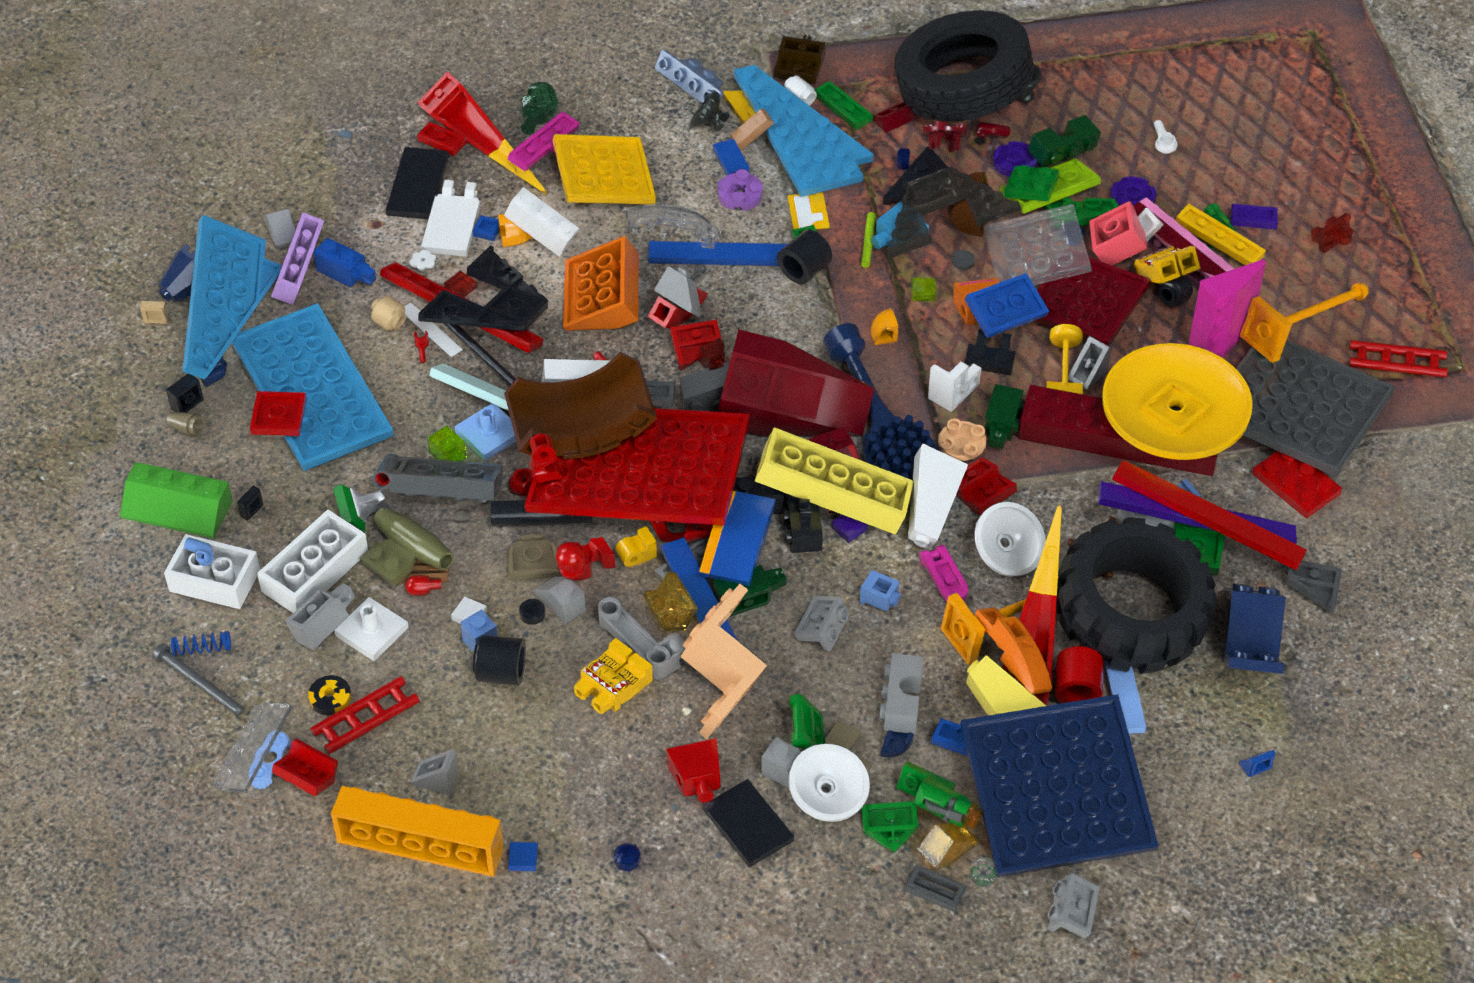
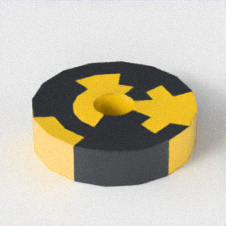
M323 676L317 679L308 691L311 707L322 715H333L349 706L351 702L350 686L346 680L339 676Z

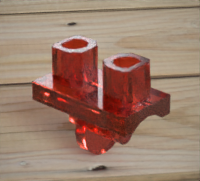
M1344 213L1340 217L1331 216L1327 219L1325 227L1316 226L1311 230L1312 241L1319 243L1320 252L1326 253L1337 244L1346 246L1351 243L1353 229L1349 224L1351 214Z

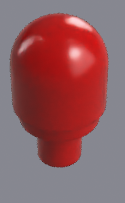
M414 575L406 580L405 589L413 596L430 594V590L441 589V579L429 580V576Z

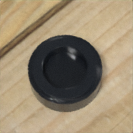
M538 599L525 600L519 608L520 618L526 624L535 625L542 622L545 618V606Z

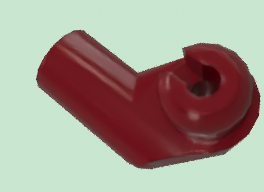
M986 122L977 125L976 135L980 138L987 137V134L1002 137L1010 135L1009 126Z

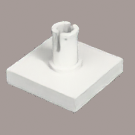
M368 597L334 631L337 638L375 661L409 627L406 620Z

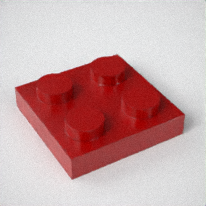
M257 391L250 424L251 435L300 436L307 401L306 393Z

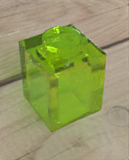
M447 425L427 437L429 453L435 459L463 461L467 458L465 442Z

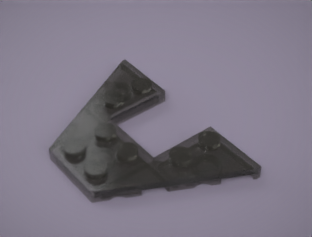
M952 166L910 181L906 187V194L902 199L903 206L901 212L898 213L895 221L896 228L891 234L892 241L890 247L886 249L888 258L890 259L933 243L922 216L924 214L932 213L940 208L965 200L976 225L979 226L1021 210L1019 201L1013 202L1005 198L1003 193L993 191L992 187L982 182L977 183L971 180V176L960 173Z

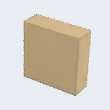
M141 301L140 309L144 323H168L169 316L165 302Z

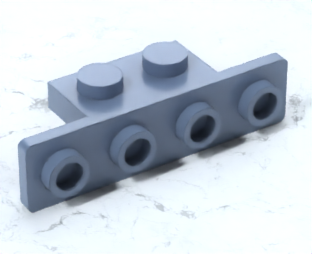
M661 50L655 65L657 71L701 103L714 90L719 93L721 101L723 91L719 88L723 80L718 78L713 70L703 67L701 62L695 58L679 60L667 50Z

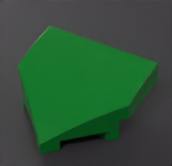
M914 801L863 805L861 815L864 834L893 853H896L918 830L916 805L913 804Z

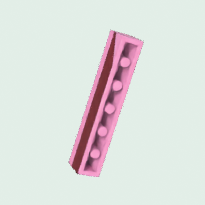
M1148 198L1133 205L1137 216L1147 207L1164 224L1147 241V245L1155 252L1173 246L1174 249L1195 246L1201 269L1188 273L1185 276L1198 287L1201 280L1234 269L1221 256H1218L1205 243L1198 240L1189 230L1182 227L1174 218L1167 215Z

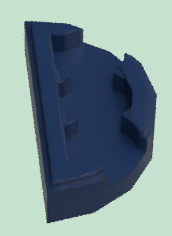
M887 731L881 750V757L891 758L902 755L913 743L914 733Z

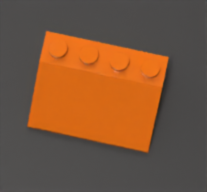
M626 236L565 260L563 328L565 331L618 329L639 321V252Z

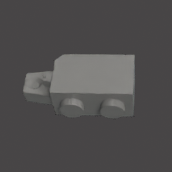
M344 583L331 593L317 590L285 622L298 643L314 650L349 616L346 608L355 598L351 587Z

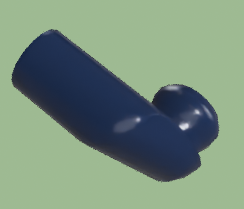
M223 356L205 379L200 378L205 387L210 386L225 376L227 361L224 360Z

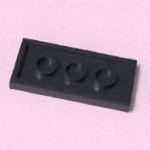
M412 147L404 148L386 207L387 216L429 219L434 198L438 196L449 159V151Z

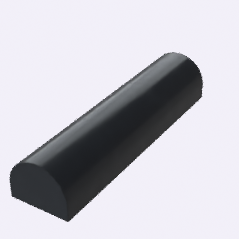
M526 500L491 502L492 526L592 523V517L526 512Z

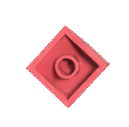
M1130 201L1089 221L1092 249L1101 262L1113 266L1147 249L1144 229Z

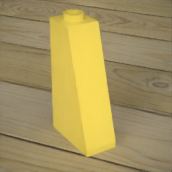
M987 655L980 662L975 660L967 670L969 675L966 684L987 715L1046 706Z

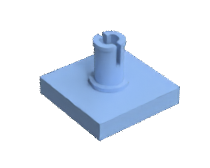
M494 404L484 407V409H481L455 426V433L484 461L516 442L511 419Z

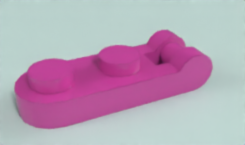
M940 545L935 547V550L919 552L921 564L926 567L943 599L947 602L948 596L958 593L965 602L968 595L967 583L946 547Z

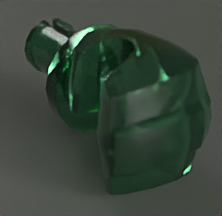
M546 82L531 84L527 95L522 96V114L525 120L520 128H522L521 131L524 134L532 135L536 125L545 123L556 112L558 97L552 85Z

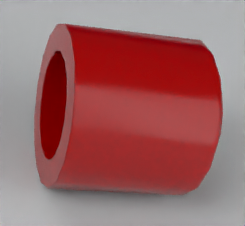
M1074 646L1062 650L1057 655L1055 696L1059 702L1067 703L1103 696V658L1095 649Z

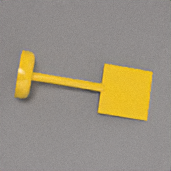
M1057 325L1050 330L1049 337L1050 342L1054 346L1063 348L1062 382L1047 381L1046 388L1083 394V383L1068 382L1069 348L1076 347L1082 342L1083 332L1075 325Z

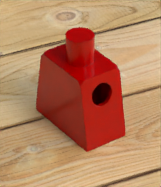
M716 738L666 749L668 769L684 796L697 794L698 800L702 803L711 801L714 798L713 791L721 788Z

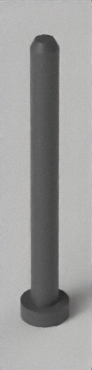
M165 643L155 648L152 656L156 661L166 662L235 715H241L244 712L243 707L171 654L170 647Z

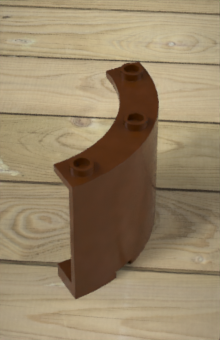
M619 352L602 368L574 380L554 383L536 382L518 376L504 393L518 450L528 455L532 452L529 444L530 439L534 435L544 433L551 437L556 456H562L563 459L593 456L620 446V442L631 435L636 437L657 419L640 361L622 352Z

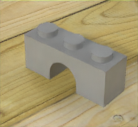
M892 654L891 664L885 665L884 679L889 680V684L883 683L882 699L887 701L886 704L881 703L880 719L885 720L884 731L892 730L893 732H912L916 734L919 696H911L905 693L920 694L923 668L922 656Z

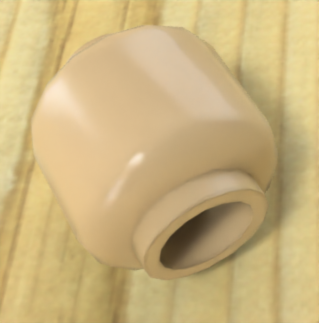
M385 296L381 299L377 298L371 305L372 320L387 331L399 329L406 320L407 315L405 314L404 305L391 296Z

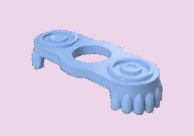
M276 732L270 735L264 747L257 753L256 761L250 770V781L255 788L265 789L266 786L269 787L273 783L271 778L273 763L283 758L287 747L291 749L292 742L286 733ZM274 752L277 754V758L271 763L262 761L266 753Z

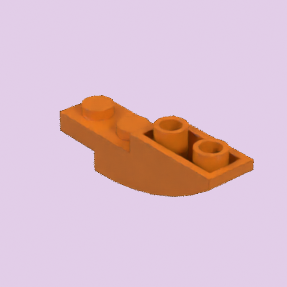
M995 607L977 609L974 616L985 628V632L996 642V645L1004 651L1000 660L1007 667L1008 671L1015 675L1031 694L1050 692L1052 684L1042 655L1033 638L1016 616L1004 617Z

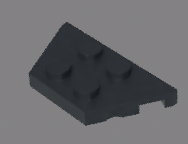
M927 146L884 195L883 204L890 205V201H902L908 207L933 208L955 183L956 175Z

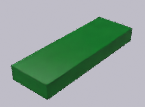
M831 81L814 89L817 94L816 99L854 129L858 130L873 121L872 113Z

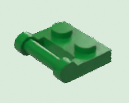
M791 695L789 697V706L792 708L794 731L791 735L792 746L802 748L804 751L809 747L825 744L823 715L803 695Z

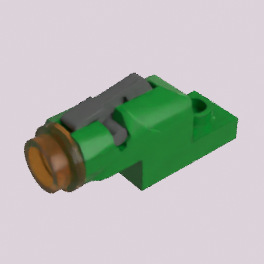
M909 761L904 764L896 788L915 796L914 805L933 813L946 822L965 829L971 828L974 830L982 817L983 810L978 808V804L971 802L966 796L954 791L956 783Z

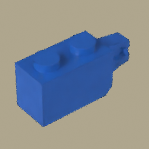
M328 237L313 251L316 270L348 287L353 286L357 281L371 285L376 280L375 270L365 262V255Z

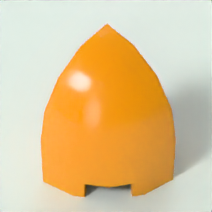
M504 214L498 215L503 247L519 245L532 238V236L507 219Z
M891 308L880 312L872 322L871 336L874 345L898 341V323Z

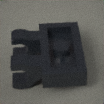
M979 329L976 345H968L964 364L969 367L975 364L981 367V371L1011 376L1016 351H1010L1012 334L1002 333L1000 348L998 349L986 347L988 338L982 329Z

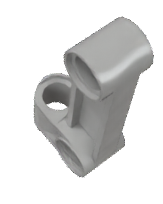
M606 597L599 602L598 617L600 627L609 631L615 638L633 650V654L637 653L652 664L653 679H664L672 672L688 664L681 658L686 649L682 645L686 640L678 632L670 634L666 639L657 643L621 607L618 599Z

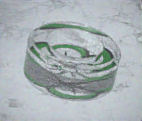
M982 857L972 862L970 878L976 885L989 886L996 881L997 872L993 860Z

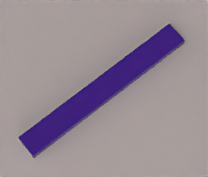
M1101 481L1099 485V505L1213 530L1126 486ZM1227 510L1295 544L1297 543L1296 525Z

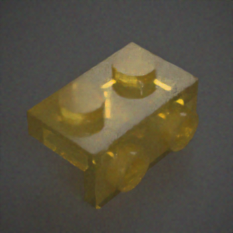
M667 572L657 590H646L643 594L665 631L686 630L698 610V607L676 572Z

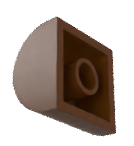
M974 172L965 178L961 189H956L954 194L955 204L949 205L948 216L961 232L982 237L995 205L985 172Z

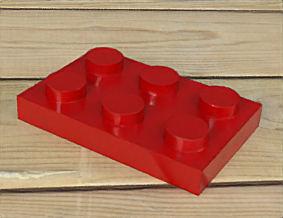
M1279 451L1255 466L1252 475L1306 519L1338 497L1342 491V487L1320 469Z

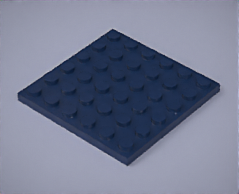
M1118 694L961 720L960 726L997 877L1158 849V841Z

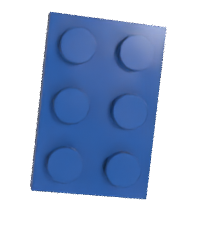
M1027 273L972 292L965 297L967 305L987 338L1046 317L1049 313L1048 308Z

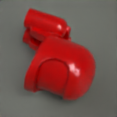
M566 542L558 546L556 562L561 575L571 580L582 577L586 571L587 562L580 543Z

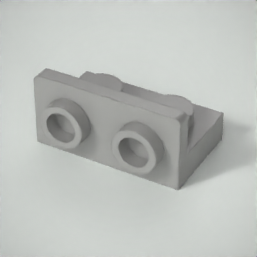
M814 596L794 632L797 640L820 642L825 651H831L849 617V612L841 597Z
M1073 873L1062 880H1058L1053 888V895H1055L1053 905L1048 912V919H1050L1048 930L1054 932L1062 927L1083 938L1088 937L1091 934L1100 887Z

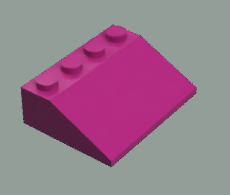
M1264 259L1200 281L1188 345L1208 350L1224 358L1242 339L1239 335L1248 315L1252 298L1258 297L1266 265Z

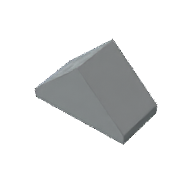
M289 208L264 215L263 219L276 249L290 246L295 228Z
M1089 336L1068 375V379L1074 383H1083V388L1089 390L1108 370L1111 347Z
M451 749L421 760L410 783L417 787L450 795L459 776L457 753Z

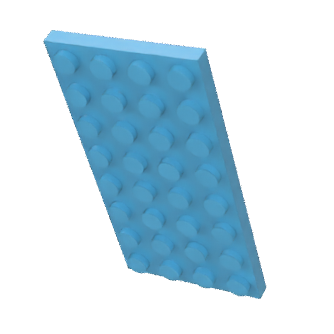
M318 303L239 332L232 341L235 351L258 391L306 393L307 401L300 436H284L303 471L394 436L390 423Z

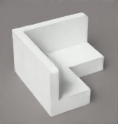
M960 362L949 373L934 364L930 368L928 399L952 412L980 384L981 367L975 364L969 367Z

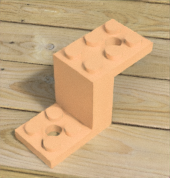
M741 584L734 591L729 588L725 592L717 606L714 605L703 622L696 625L682 645L686 649L681 658L724 692L701 720L704 726L699 734L706 740L753 686L767 666L721 628L722 624L734 612L748 591Z

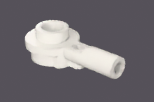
M1161 120L1155 121L1154 127L1158 134L1155 148L1164 154L1175 151L1178 145L1175 136L1170 132H1166Z

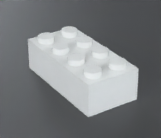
M330 510L325 511L257 573L261 592L294 613L317 590L327 591L360 561V557L368 551L365 533Z

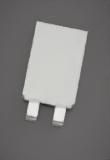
M445 180L442 194H438L434 198L421 249L429 250L433 254L467 257L473 237L472 230L476 225L480 211V200H478L477 191H475L476 183L467 182L465 195L454 196V181Z

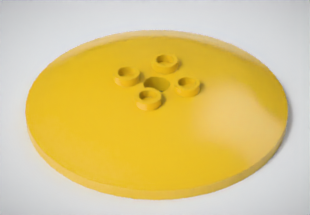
M1165 343L1137 349L1125 355L1112 367L1103 387L1102 403L1104 412L1114 430L1136 448L1163 458L1191 460L1220 453L1241 438L1249 425L1252 414L1250 389L1238 370L1220 356L1191 345ZM1178 406L1181 408V410L1175 411L1172 410L1170 407Z

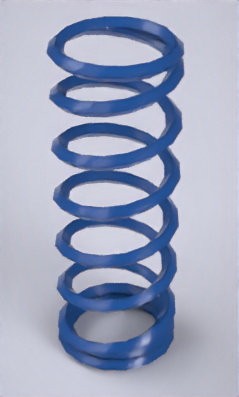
M228 630L227 632L224 631V633L220 632L219 649L212 632L210 650L203 633L201 651L197 644L196 635L193 634L192 652L189 649L187 637L184 635L182 653L177 637L172 636V654L176 656L177 649L179 654L183 656L187 648L188 653L192 655L195 647L198 653L201 654L204 645L210 653L213 649V643L215 649L220 652L222 641L225 650L230 651V632Z

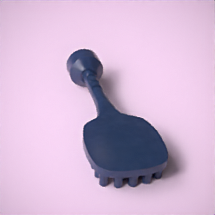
M845 323L832 328L823 339V344L831 360L836 363L847 364L854 378L875 388L860 359L866 343L858 327L852 323ZM874 389L869 409L872 426L864 435L862 442L864 462L913 480L914 457L921 445L925 444L936 450L938 449L934 440L929 436L930 432L923 429L924 423L922 421L913 422L911 415H907L905 420L895 416L884 404L876 389Z

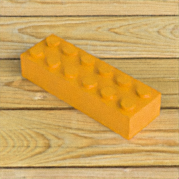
M346 786L341 787L331 811L337 843L495 877L504 851L501 821L490 815L480 816L462 809L453 810L443 808L438 804L429 805L417 802L411 798L401 799L383 792L374 793L364 791L359 787L350 788Z

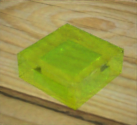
M912 278V301H935V278Z

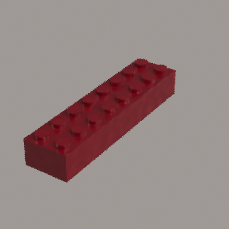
M1029 385L1020 422V440L1207 476H1213L1218 453L1209 457L1191 460H1176L1149 454L1128 443L1114 430L1104 412L1102 398Z

